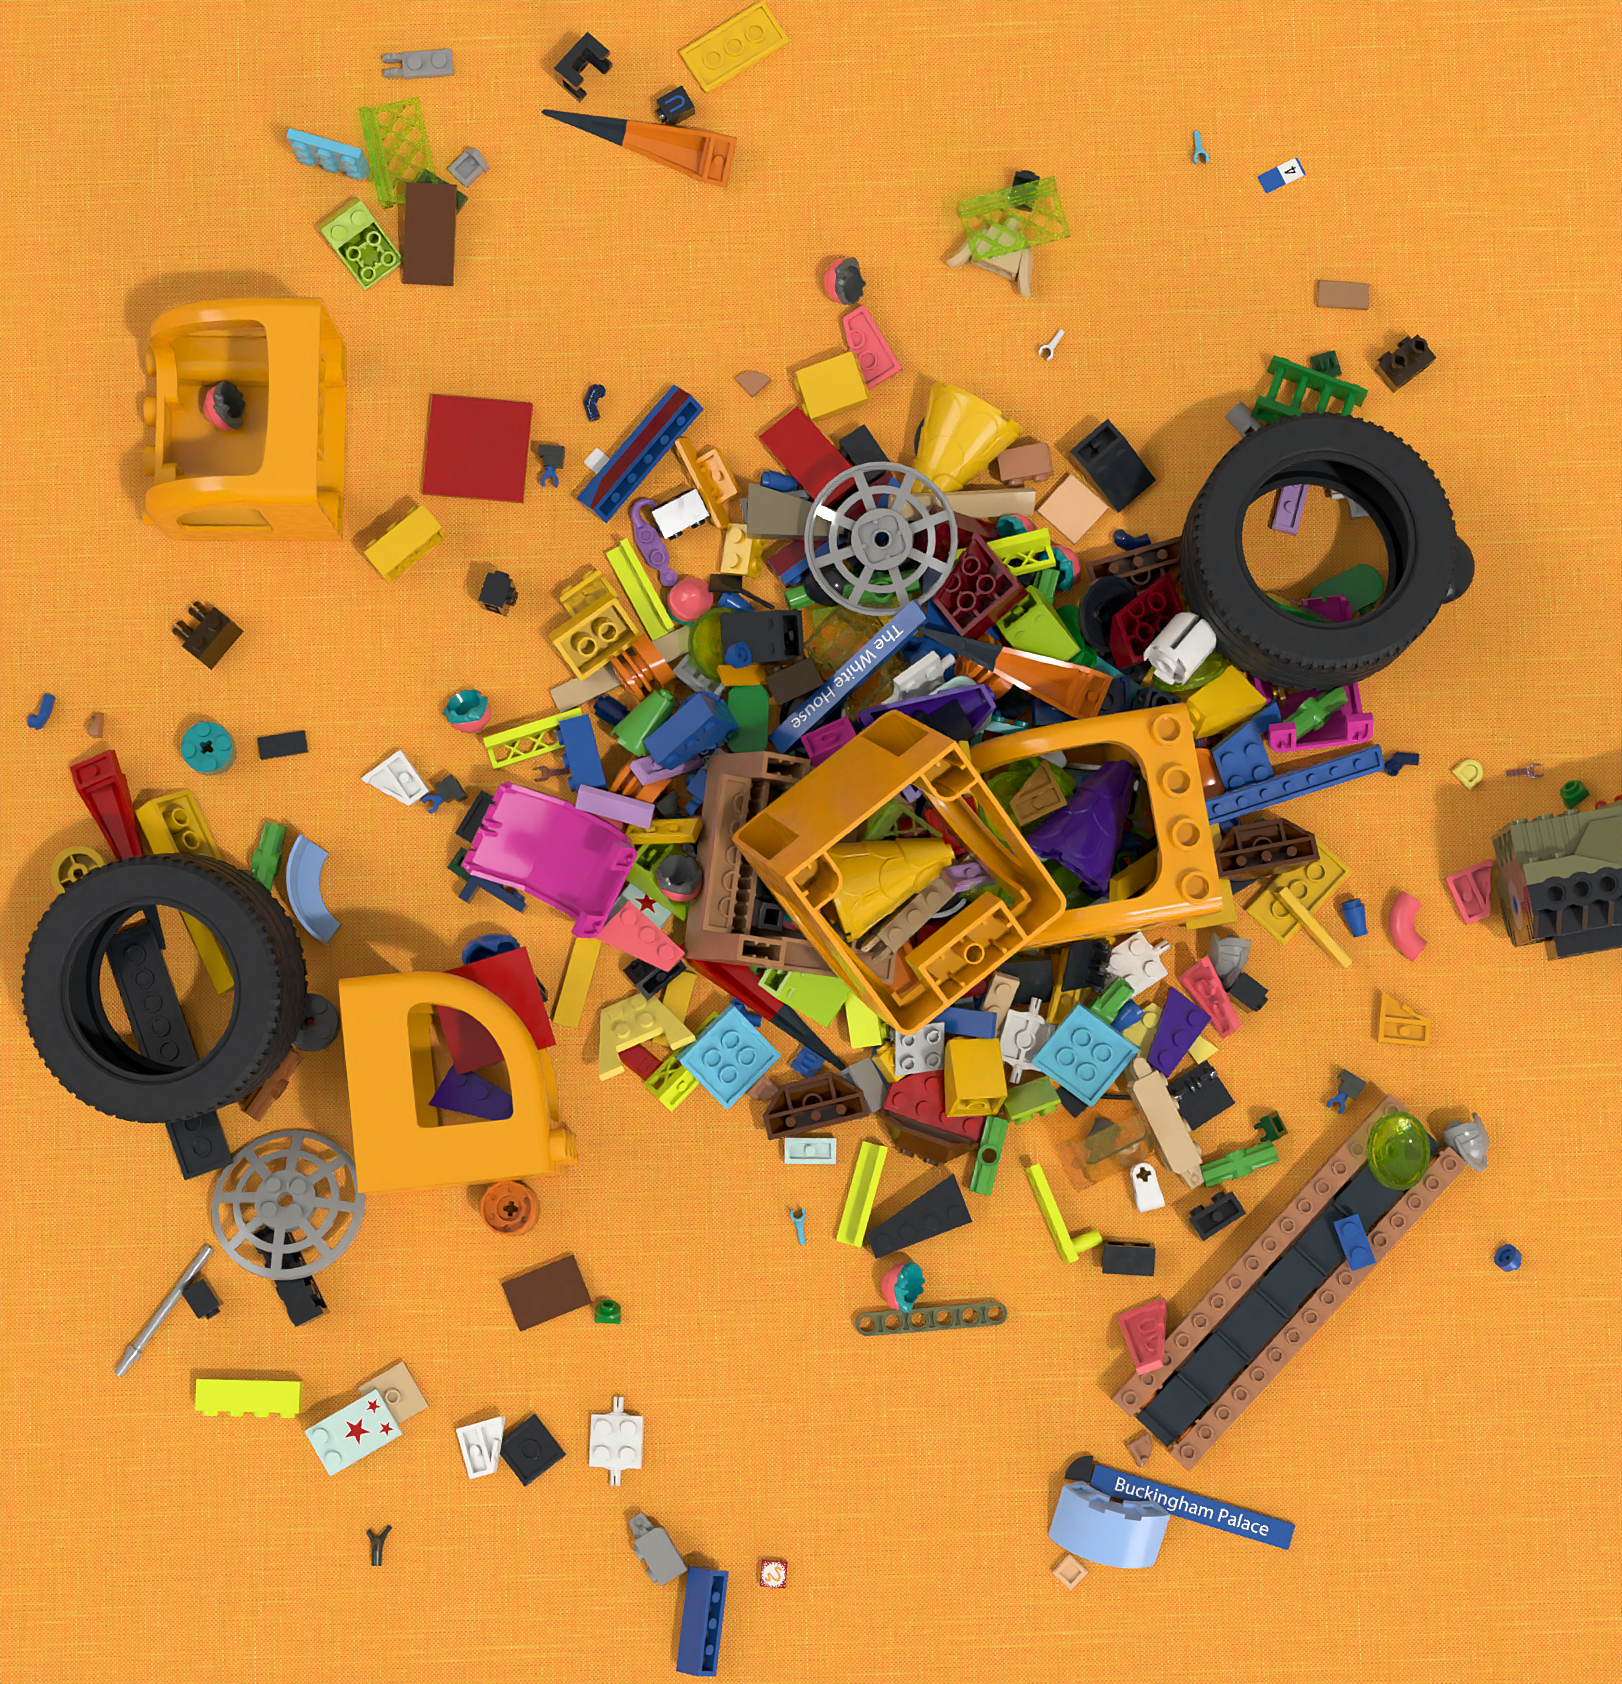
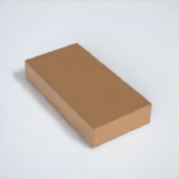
M1319 280L1317 307L1368 310L1370 284Z

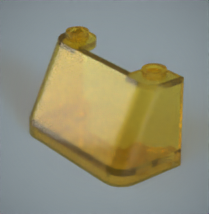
M839 604L804 642V647L808 652V656L812 654L817 664H828L835 674L884 625L878 616L861 614ZM900 649L849 696L850 699L844 704L845 714L850 720L858 722L857 713L868 707L879 706L881 702L892 696L894 691L893 679L911 667Z

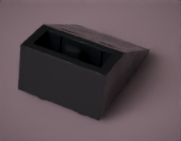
M1109 419L1105 420L1069 452L1068 458L1117 513L1121 512L1156 481L1126 438Z
M802 610L720 614L723 665H731L726 663L725 655L727 654L728 647L738 642H744L749 647L752 655L750 665L793 664L792 658L804 653Z

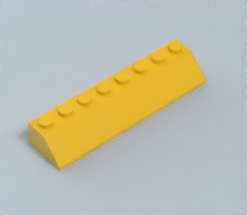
M190 789L152 799L135 811L154 854L191 853L212 857L215 860H222ZM180 910L218 995L234 991L232 968L221 943L202 922Z

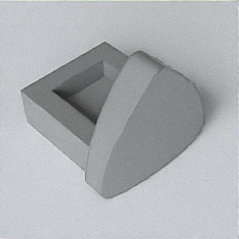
M468 147L464 151L465 153L448 168L449 173L466 189L483 172L486 173L489 170L483 156L473 147Z

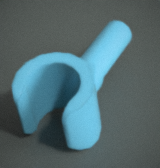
M1195 131L1196 153L1192 160L1197 165V155L1200 154L1204 156L1206 164L1209 156L1203 150L1200 131Z
M803 1208V1216L800 1219L793 1217V1209L790 1212L791 1220L796 1224L799 1245L806 1244L803 1229L806 1213Z

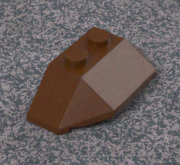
M1181 536L1086 563L1091 583L1103 576H1118L1127 580L1133 586L1137 595H1140L1170 571L1176 586L1180 579L1179 566L1181 563H1179V548L1182 542Z
M1284 818L1232 827L1214 852L1219 879L1236 881L1291 872L1320 860L1315 835Z
M830 1072L782 1084L764 1112L763 1119L768 1140H774L867 1117L869 1113L863 1090Z
M883 1108L880 1111V1116L895 1147L900 1148L899 1153L911 1158L914 1157V1154L923 1156V1162L937 1167L938 1163L945 1164L978 1147V1142Z

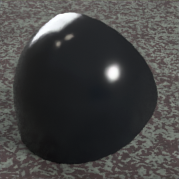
M832 563L821 567L820 570L831 587L840 595H843L845 578L836 568L835 564ZM810 571L804 580V588L810 599L823 606H837L839 603L824 592L815 580L812 571Z

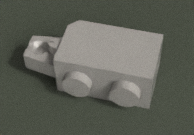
M643 1512L629 1520L636 1538L634 1540L636 1546L633 1547V1550L640 1561L645 1559L649 1566L646 1572L653 1583L658 1581L659 1585L662 1586L688 1570V1566L664 1527H654Z

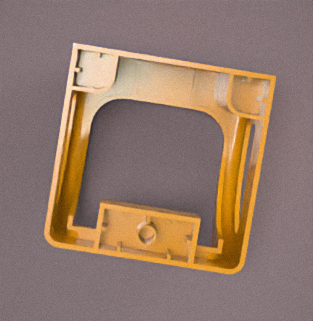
M237 297L209 299L178 305L158 315L151 325L150 346L147 349V372L149 377H157V396H146L144 406L146 426H156V445L145 446L143 452L145 476H155L154 487L150 488L143 498L144 525L158 526L168 538L182 541L343 542L347 342L323 298ZM243 327H264L265 330H266V331H206V330H214V329L243 328ZM221 381L230 382L236 386L239 392L243 393L242 401L246 403L245 414L243 416V423L237 430H220L206 420L203 412V404L207 392Z
M1185 703L1037 727L993 738L969 747L971 764L980 775V773L988 772L1018 760L1065 749L1103 743L1106 762L1125 760L1132 764L1134 768L1141 769L1142 776L1147 781L1159 848L1157 852L1158 868L1154 881L1149 882L1135 892L1132 899L1064 911L1057 920L1017 952L1181 925L1222 911L1223 898L1191 721ZM967 790L961 796L964 799L974 795L970 790ZM1014 795L995 797L1020 832L1018 821L1009 804ZM975 798L981 821L1011 851V847ZM998 884L972 889L973 902L986 891L997 896L1003 902L1015 901Z
M891 710L875 720L743 825L732 837L735 845L772 895L828 966L871 1011L902 1035H913L921 1030L1057 920L1066 908L1064 894L956 741L898 710ZM912 784L918 788L939 818L968 853L1016 902L1008 909L1000 898L989 891L982 894L904 957L920 981L907 991L896 994L893 989L878 978L856 956L818 910L839 893L843 883L839 868L826 851L905 787ZM967 790L972 792L1018 858L991 833L963 799L962 794Z
M407 971L339 979V996L358 1193L385 1196L495 1184L504 1181L514 1182L566 1176V1165L578 1164L576 1134L569 1131V1129L564 1130L561 1126L556 1075L546 1048L537 1049L531 1034L522 1020L501 998L471 980L435 971ZM435 1005L447 1006L469 1013L480 1021L495 1038L502 1050L509 1070L514 1110L511 1118L439 1127L438 1109L428 1105L436 1093L430 1038L431 1024L439 1017Z

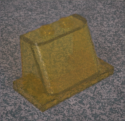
M1134 1106L1123 1112L1126 1119L1082 1141L1078 1135H1075L1054 1146L1077 1193L1158 1153L1152 1140L1149 1123L1142 1110Z

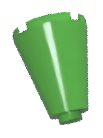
M664 688L660 691L655 689L611 730V736L617 734L619 737L616 741L635 755L641 757L644 753L650 756L651 753L644 741L671 718L676 705L673 700L675 696Z

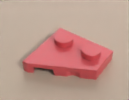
M1491 859L1444 879L1465 925L1490 915Z

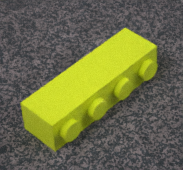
M851 991L845 1000L852 1049L884 1044L890 1036L888 1024L884 1023L880 1017L871 1011Z
M196 1379L195 1411H202V1416H218V1411H228V1416L243 1417L244 1412H254V1417H269L271 1412L280 1413V1418H295V1413L302 1412L303 1381Z

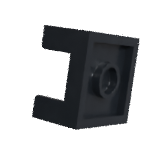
M586 32L554 67L557 84L580 103L587 95V92L580 87L584 81L580 73L590 63L605 75L613 67L611 61L606 58L610 55V51L591 34Z

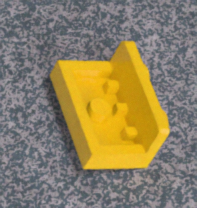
M728 523L720 573L758 579L763 566L762 553L767 539H748L747 524Z
M601 569L596 572L591 570L582 577L583 581L577 586L572 584L561 592L562 596L559 600L569 615L574 617L609 591L616 599L619 598V595L606 579Z

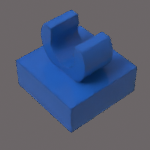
M803 1046L790 1067L805 1078H810L817 1074L825 1059L806 1046Z

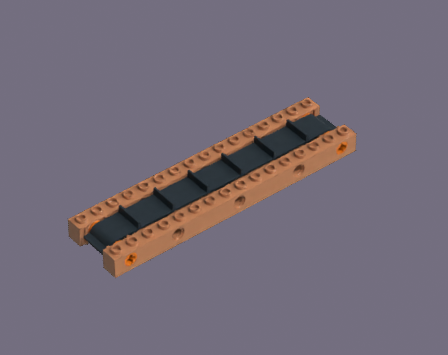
M1387 1094L1165 1337L1163 1367L1138 1375L1137 1370H1135L1110 1397L1128 1416L1132 1417L1136 1412L1139 1413L1136 1418L1167 1447L1170 1444L1172 1445L1167 1452L1186 1470L1190 1471L1468 1165L1449 1146L1437 1151L1441 1145L1411 1117L1408 1119L1405 1117L1410 1110L1392 1094ZM1378 1146H1381L1369 1160H1366ZM1349 1179L1350 1181L1347 1183V1185H1346V1186L1336 1195V1197L1333 1199V1198H1332L1333 1195H1334V1194L1343 1186V1184ZM1413 1179H1415L1407 1188H1405ZM1385 1212L1382 1215L1383 1219L1372 1230H1367ZM1358 1213L1376 1263L1351 1271L1333 1221ZM1280 1255L1281 1257H1280V1258L1275 1262V1264L1265 1273V1275H1263L1262 1273H1263V1272L1271 1265V1263ZM1315 1287L1314 1295L1302 1307H1298ZM1209 1332H1211V1334L1204 1340V1342L1195 1351H1193V1349L1200 1343V1341ZM1246 1364L1244 1372L1233 1383L1228 1384L1234 1375ZM1176 1370L1173 1376L1162 1386L1161 1384ZM1207 1405H1209V1406L1205 1409V1411H1204L1198 1418H1196V1417L1204 1410V1408H1205Z

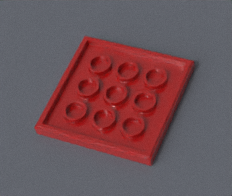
M432 395L423 495L523 504L533 403Z
M526 946L443 971V973L471 980L501 998L522 1020L538 1050L557 1044ZM435 1005L457 1075L506 1061L495 1038L475 1017L455 1008Z

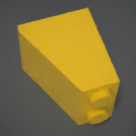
M1233 665L1226 668L1187 700L1186 706L1189 711L1194 739L1235 730L1264 707L1267 700Z
M955 1037L948 1041L944 1048L946 1117L997 1115L1008 1096L999 1038L988 1039L978 1037L976 1039H966L965 1037Z

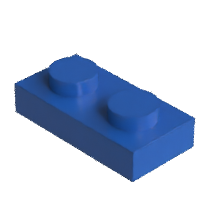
M1358 1213L1333 1221L1351 1271L1376 1263Z

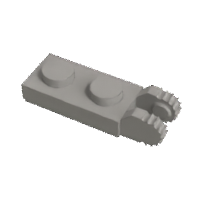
M452 49L402 52V54L392 53L382 57L385 64H403V69L385 70L383 75L386 79L404 78V80L454 76Z

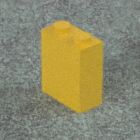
M853 351L796 371L798 379L795 380V385L799 394L803 393L805 403H802L805 415L815 422L872 402L858 356Z

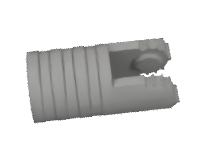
M1240 402L1225 415L1226 419L1243 438L1250 434L1249 430L1251 428L1257 431L1258 428L1263 426L1257 418L1251 416V411L1243 402Z

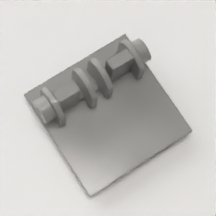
M944 1021L928 1023L913 1035H902L895 1029L890 1031L891 1041L895 1040V1076L944 1069Z

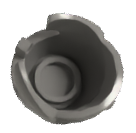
M1211 932L1208 956L1224 990H1226L1238 980L1242 969L1247 964L1251 950V940L1241 939L1232 935H1227V938L1221 940L1215 932Z
M1474 1112L1472 1113L1473 1123L1460 1124L1458 1119L1447 1125L1442 1134L1447 1146L1455 1151L1474 1170L1482 1172L1488 1167L1486 1154L1489 1147V1137L1481 1118Z

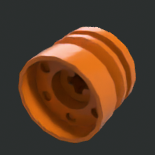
M986 632L976 639L1002 646L998 640ZM959 654L954 667L956 677L967 676L973 679L976 684H984L985 687L989 686L995 694V700L1002 697L1012 687L1013 683Z
M645 634L631 643L635 652L634 656L631 657L623 649L620 651L625 660L624 663L621 664L615 655L609 659L613 665L614 673L622 685L640 702L645 699L640 688L644 686L649 693L653 691L650 684L651 680L654 679L663 687L675 678V674Z
M636 755L618 772L609 792L618 795L622 792V796L653 804L658 795L664 790L670 789L674 779L670 777L643 786L629 767L632 761L644 758L643 755L641 757Z
M512 1181L498 1182L491 1186L483 1195L480 1204L481 1217L485 1225L494 1233L505 1236H521L531 1231L538 1223L541 1214L540 1200L536 1193L527 1185ZM514 1202V1206L518 1207V1212H513L512 1216V1213L508 1212L507 1209L508 1206H513Z

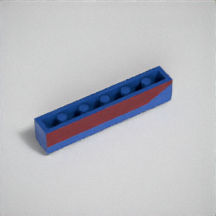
M673 385L576 499L591 514L607 523L674 445V441L680 438L703 411V407L691 394Z
M890 471L869 486L886 485L897 488L901 487ZM880 493L872 495L877 509H888V500L891 494ZM860 499L845 512L844 516L858 521L862 515L867 513L863 500ZM845 527L844 534H839L838 550L845 548L844 546L847 545L844 535L847 534V528ZM794 540L768 559L769 567L785 588L790 585L793 588L805 580L804 575L811 571L805 553V541ZM813 541L816 558L830 553L829 541Z

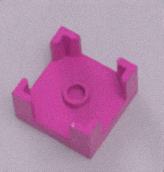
M845 716L801 736V739L815 769L852 740L856 733L848 716Z

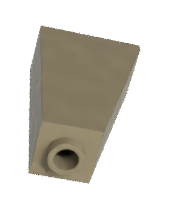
M749 483L748 539L804 541L806 520L813 503ZM817 516L813 541H829L831 521ZM840 525L838 527L837 542H839V534H844V527Z

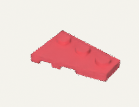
M865 305L860 306L843 317L850 351H853L858 356L869 391L903 370Z
M630 900L602 928L601 932L594 937L596 940L615 947L667 973L685 955V952Z
M1208 955L1177 977L1199 1008L1212 1017L1210 1022L1223 1039L1242 1026Z
M1165 1298L1117 1315L1138 1375L1163 1367L1167 1302Z

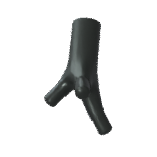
M390 1525L383 1530L380 1536H374L371 1530L366 1531L372 1545V1566L382 1565V1550L385 1539L392 1529Z

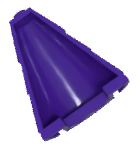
M984 684L939 690L937 694L907 698L900 702L868 707L857 713V721L865 726L861 729L862 732L875 720L891 710H898L914 719L918 711H924L930 716L951 701L957 699L976 733L996 708L993 701L996 697L989 686L985 687ZM909 784L899 792L901 797L908 803L919 798L922 794L912 784Z
M1125 760L1106 762L1079 785L1078 790L1066 799L1067 806L1053 812L1026 839L1030 848L1040 858L1055 859L1079 877L1080 881L1077 887L1093 900H1098L1107 894L1109 880L1112 878L1117 852L1121 845L1125 819L1129 816L1136 772L1133 770L1134 766Z

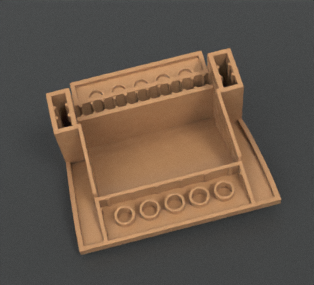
M767 751L710 755L701 816L703 826L699 833L695 861L698 868L703 870L702 887L700 893L690 900L684 942L685 955L683 958L839 978L801 932L790 930L783 925L781 931L757 928L751 925L758 874L732 840L737 830L814 770V767L810 766V759ZM898 793L837 843L892 841L889 832L892 831V824L908 814L915 815L917 798L908 803ZM821 909V915L846 943L839 922L832 924ZM872 928L858 939L846 943L878 978L887 985H893L897 951L895 953L891 951L880 962L874 964L871 961V957L883 946L881 941L867 952H863L860 949L866 939L873 934L871 932Z

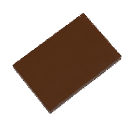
M574 1255L501 1283L520 1332L593 1303Z

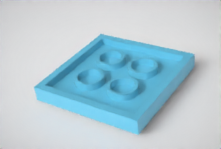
M289 128L286 138L299 163L310 167L313 164L319 165L329 173L343 172L346 173L348 178L360 181L361 178L369 179L371 169L362 149Z
M1078 1001L1031 1058V1063L1092 1108L1139 1052L1140 1048Z
M730 1004L696 1037V1041L690 1043L676 1058L728 1110L781 1055L737 1008Z

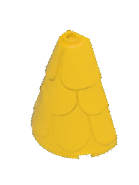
M935 380L929 391L924 425L921 427L917 459L913 461L912 468L927 476L942 492L962 491L964 485L988 467L993 459L1017 440L1018 435H1020L1023 429L1013 419L1008 418L1006 420L1000 410L984 400L950 383L945 387L943 386V381ZM915 479L910 490V494L933 493L917 479Z
M896 838L894 841L835 843L826 852L839 868L843 878L842 887L832 901L838 914L837 919L846 943L861 937L886 915L894 912L914 893H920L941 875L943 868L950 867L952 865L951 859L955 858L951 845H945L941 838Z

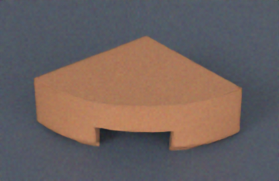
M746 372L735 378L736 382L752 398L771 381L768 376L760 372Z
M93 713L91 716L93 722L89 723L88 734L93 738H103L104 713Z
M762 1075L746 1095L757 1100H768L774 1098L779 1087Z
M1149 1432L1126 1445L1140 1468L1146 1464L1152 1452V1438Z

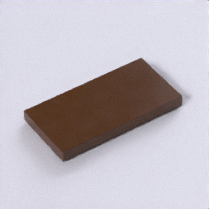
M406 182L403 284L454 286L457 185Z

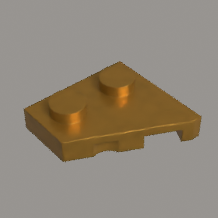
M1046 759L1040 763V766L1024 783L1021 790L1009 802L1020 827L1068 805Z

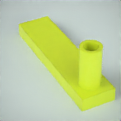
M1040 1163L1025 1169L1064 1264L1078 1260V1253L1103 1243L1097 1229L1071 1239Z

